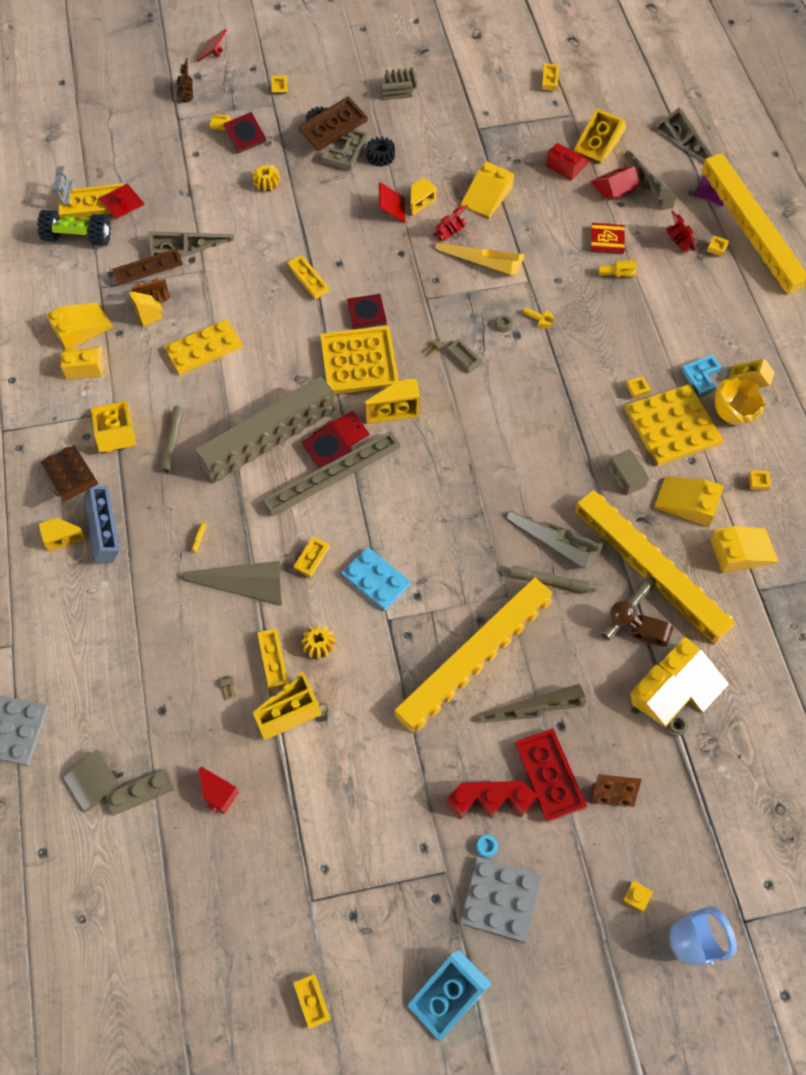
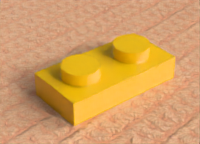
M544 63L542 90L557 91L558 64Z
M312 536L295 563L294 570L311 578L329 550V544Z
M313 974L294 982L293 984L309 1030L331 1021L316 975Z

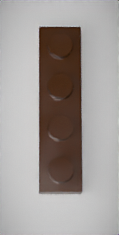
M176 248L113 268L112 270L117 284L120 286L182 266L183 263Z

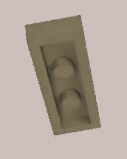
M164 769L106 794L111 813L115 816L174 790L167 769Z

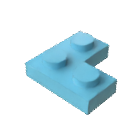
M712 354L682 366L681 371L698 396L701 397L715 391L716 386L709 376L720 372L722 366Z

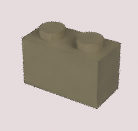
M631 449L610 458L608 470L611 475H614L619 488L626 495L646 487L649 476Z

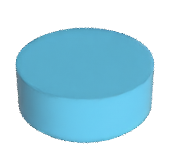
M491 835L481 836L476 843V851L483 858L493 857L498 850V843Z

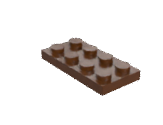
M347 96L299 125L298 130L319 152L366 123L368 117Z
M75 445L66 447L61 452L50 455L41 461L63 502L98 485L96 478Z

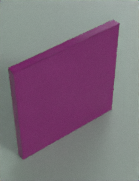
M703 176L693 195L724 206V202L719 198L715 189L712 188L706 176Z

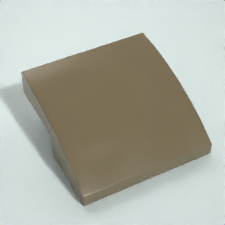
M98 750L84 758L63 777L84 812H87L103 801L102 797L120 786Z

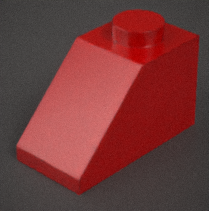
M200 766L198 771L203 797L208 804L207 808L216 814L219 811L225 814L239 793L237 787Z

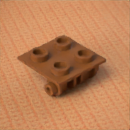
M157 278L152 280L151 283H138L134 285L135 287H131L132 292L154 295L156 302L155 294H157L159 303L168 301L171 298L166 279Z
M598 774L596 784H592L593 796L591 803L634 807L642 779Z

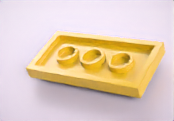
M124 183L72 189L70 191L69 205H61L59 199L60 219L63 216L79 218L88 217L92 214H111L100 200V197L118 189Z
M228 319L164 346L179 375L243 348L241 340Z

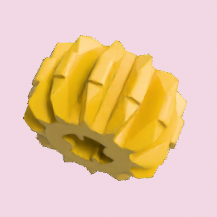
M260 164V167H256L252 175L255 187L259 190L264 189L265 192L268 189L272 191V188H277L280 181L279 172L273 165L268 166L266 164L262 166Z
M317 624L316 629L310 626L309 632L303 633L304 639L301 640L302 645H304L303 650L305 653L309 652L311 658L315 654H317L318 659L321 658V654L328 657V651H334L333 645L336 643V639L333 638V631H328L327 626L320 629L319 624Z

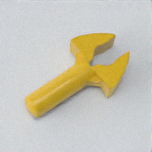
M526 307L523 309V314L538 320V328H551V324L554 323L555 318L548 310H546L545 314H540Z

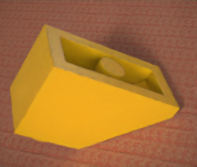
M424 177L415 181L411 186L410 214L412 216L436 200L437 187Z
M137 292L129 293L136 315L143 327L162 319L161 311L163 310L159 301L155 302L151 295Z
M759 359L733 365L728 379L730 380L735 377L739 380L748 379L751 383H757L759 388L771 385L774 371L765 359Z
M48 519L39 523L43 543L48 551L86 540L80 527L62 519Z

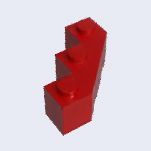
M523 781L460 783L448 796L446 805L461 819L475 804L492 818L505 803L523 817L536 802L538 795Z

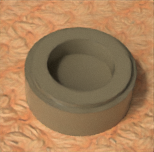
M507 315L497 317L495 327L498 331L509 332L512 329L513 320Z

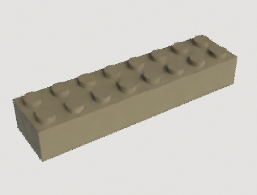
M319 376L199 446L195 450L201 469L212 484L216 481H221L226 475L233 471H238L243 465L253 462L258 456L271 451L278 444L286 442L288 438L300 434L305 428L315 425L324 417L330 416L335 411L332 388L322 376Z

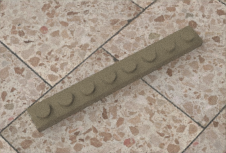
M389 431L263 498V503L270 514L274 516L399 449L400 443L393 433Z

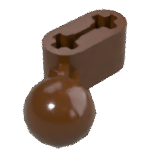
M618 601L610 610V617L615 624L620 626L629 625L633 628L631 631L633 638L660 647L668 645L674 628L670 623L645 615L635 616L633 605L627 601Z

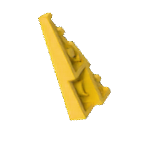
M436 242L435 248L436 250L510 275L517 274L525 255Z

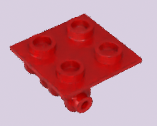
M468 205L462 208L460 206L457 207L451 216H444L440 220L441 223L435 227L436 231L433 236L438 234L440 241H446L454 233L464 228L466 221L463 218L461 219L460 215Z
M672 210L674 225L666 228L667 234L682 252H689L691 247L695 250L694 243L696 241L692 236L694 234L693 230L689 225L685 226L681 215H676Z

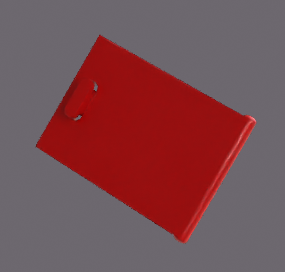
M353 410L313 432L314 435L333 424L349 447L370 435Z

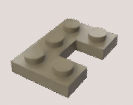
M354 129L341 137L337 142L345 144L343 150L327 147L322 156V163L352 170L368 139V133Z

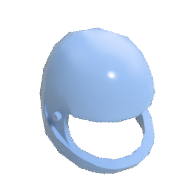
M714 906L693 910L680 917L670 928V947L674 955L684 964L701 966L709 963L711 965L715 960L723 961L736 955L737 946L733 930L725 915ZM709 914L719 921L726 933L728 940L727 952L717 944L708 923Z

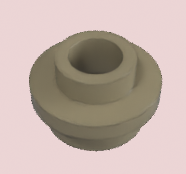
M678 715L667 725V730L674 736H682L688 729L687 721ZM673 724H678L680 729H675Z

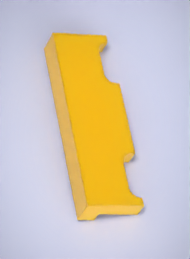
M203 520L191 550L193 553H197L206 528V522Z

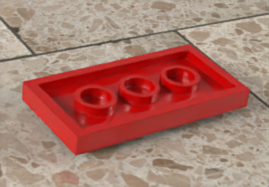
M554 728L515 741L514 745L533 791L538 795L537 801L547 823L587 808V804Z

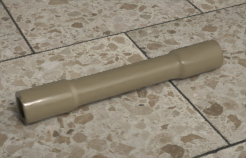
M175 406L172 412L171 426L160 471L165 474H170L172 471L176 442L184 414V408L180 406Z
M512 565L510 574L511 577L532 580L535 577L542 583L565 587L587 593L589 586L587 581L574 578L569 579Z
M646 577L627 602L631 603L635 609L639 602L654 587L655 582L651 578ZM611 620L600 633L601 637L610 641L620 629V625L615 624Z

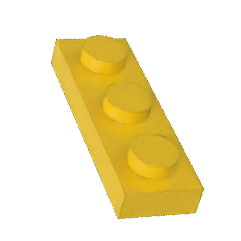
M302 255L287 262L289 269L314 299L329 292L327 284Z
M277 628L257 632L269 691L283 688L288 683Z

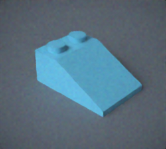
M458 950L447 958L407 1006L435 1037L441 1041L492 984Z

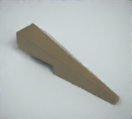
M680 107L667 118L664 117L653 126L654 130L702 162L714 156L684 110Z
M627 150L625 155L630 165L635 166L642 188H650L661 210L673 208L677 196L630 150Z
M148 231L149 257L176 248L180 257L233 241L234 234Z
M514 511L508 512V520L585 569L593 566L607 543L602 540L597 543L590 540V536H581L572 532V530L545 521L540 524L533 521L532 517H524Z
M280 561L184 572V580L187 582L193 581L203 586L208 585L216 587L218 590L245 597L251 596L261 601L266 600L274 602L276 605H282Z
M576 684L478 714L479 723L540 718L542 711L584 707L587 700L580 684Z

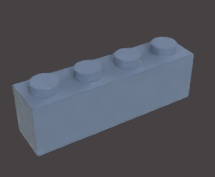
M94 486L88 489L83 497L94 563H113L119 553V545L108 486Z

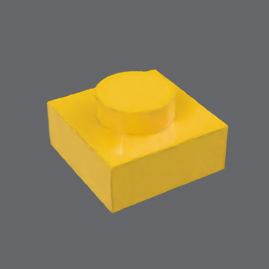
M271 76L272 93L288 92L287 76Z
M713 235L707 252L723 257L729 240Z
M644 376L627 380L626 386L633 399L648 395L651 391Z
M750 470L748 474L750 490L769 491L771 488L769 471Z
M633 880L622 902L643 913L653 891Z

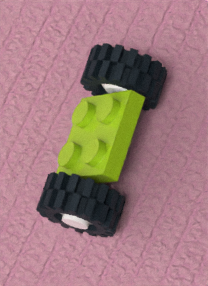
M41 210L38 214L37 231L42 241L56 242L59 239L60 233L89 234V240L92 245L107 246L109 244L111 223L108 215L92 214L90 218L80 217V219H75L73 216H63L60 220L57 211Z

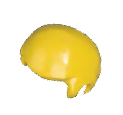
M736 377L730 380L724 379L718 385L714 400L718 415L725 422L733 425L751 423L760 417L766 402L763 401V395L758 392L759 385L757 383H751L748 379L739 380Z

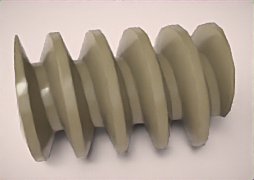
M410 67L409 72L407 68H404L403 73L401 69H398L397 74L394 69H392L391 74L389 70L385 71V84L412 81L415 88L417 87L416 73L413 67Z

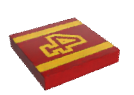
M592 222L590 252L624 254L625 225Z

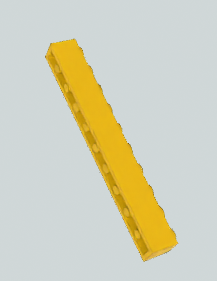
M720 153L705 159L701 169L703 175L706 176L712 188L715 189L737 224L740 225L745 236L749 238L754 249L758 251L763 262L767 264L772 275L776 277L781 288L785 290L787 295L805 288V269L724 154Z
M593 490L577 503L575 512L644 578H651L655 582L654 588L714 645L735 625L732 617L728 613L723 612L713 599L707 597L698 585L689 580L687 574L681 572L672 560L666 558L660 552L657 546L652 545L643 533L638 532L629 520L624 519L615 507L606 502L601 494Z
M534 577L395 709V717L411 733L416 729L418 731L426 725V720L431 715L434 717L441 710L442 707L440 706L445 701L447 703L455 697V692L459 688L463 689L470 682L469 678L473 674L478 675L483 670V665L487 661L491 662L497 656V651L501 647L503 649L510 644L511 638L515 634L518 636L524 630V625L528 621L530 623L533 622L538 616V612L541 609L545 610L552 601L550 599L553 592Z

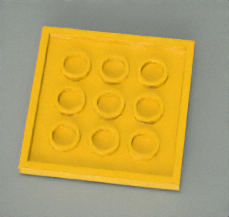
M389 326L320 334L326 382L332 388L334 395L386 389L399 381Z
M691 384L625 406L628 416L656 466L722 445L724 441Z

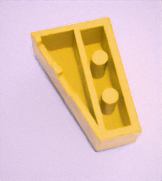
M303 671L298 674V677L293 682L287 683L283 690L275 697L269 698L253 712L264 741L322 715L317 699Z

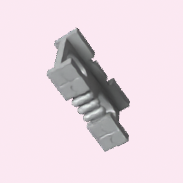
M65 166L56 168V178L52 186V191H55L61 205H69L70 191L73 189L74 184L73 180H69L66 176Z

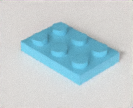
M369 547L342 571V576L384 611L411 585L410 580Z

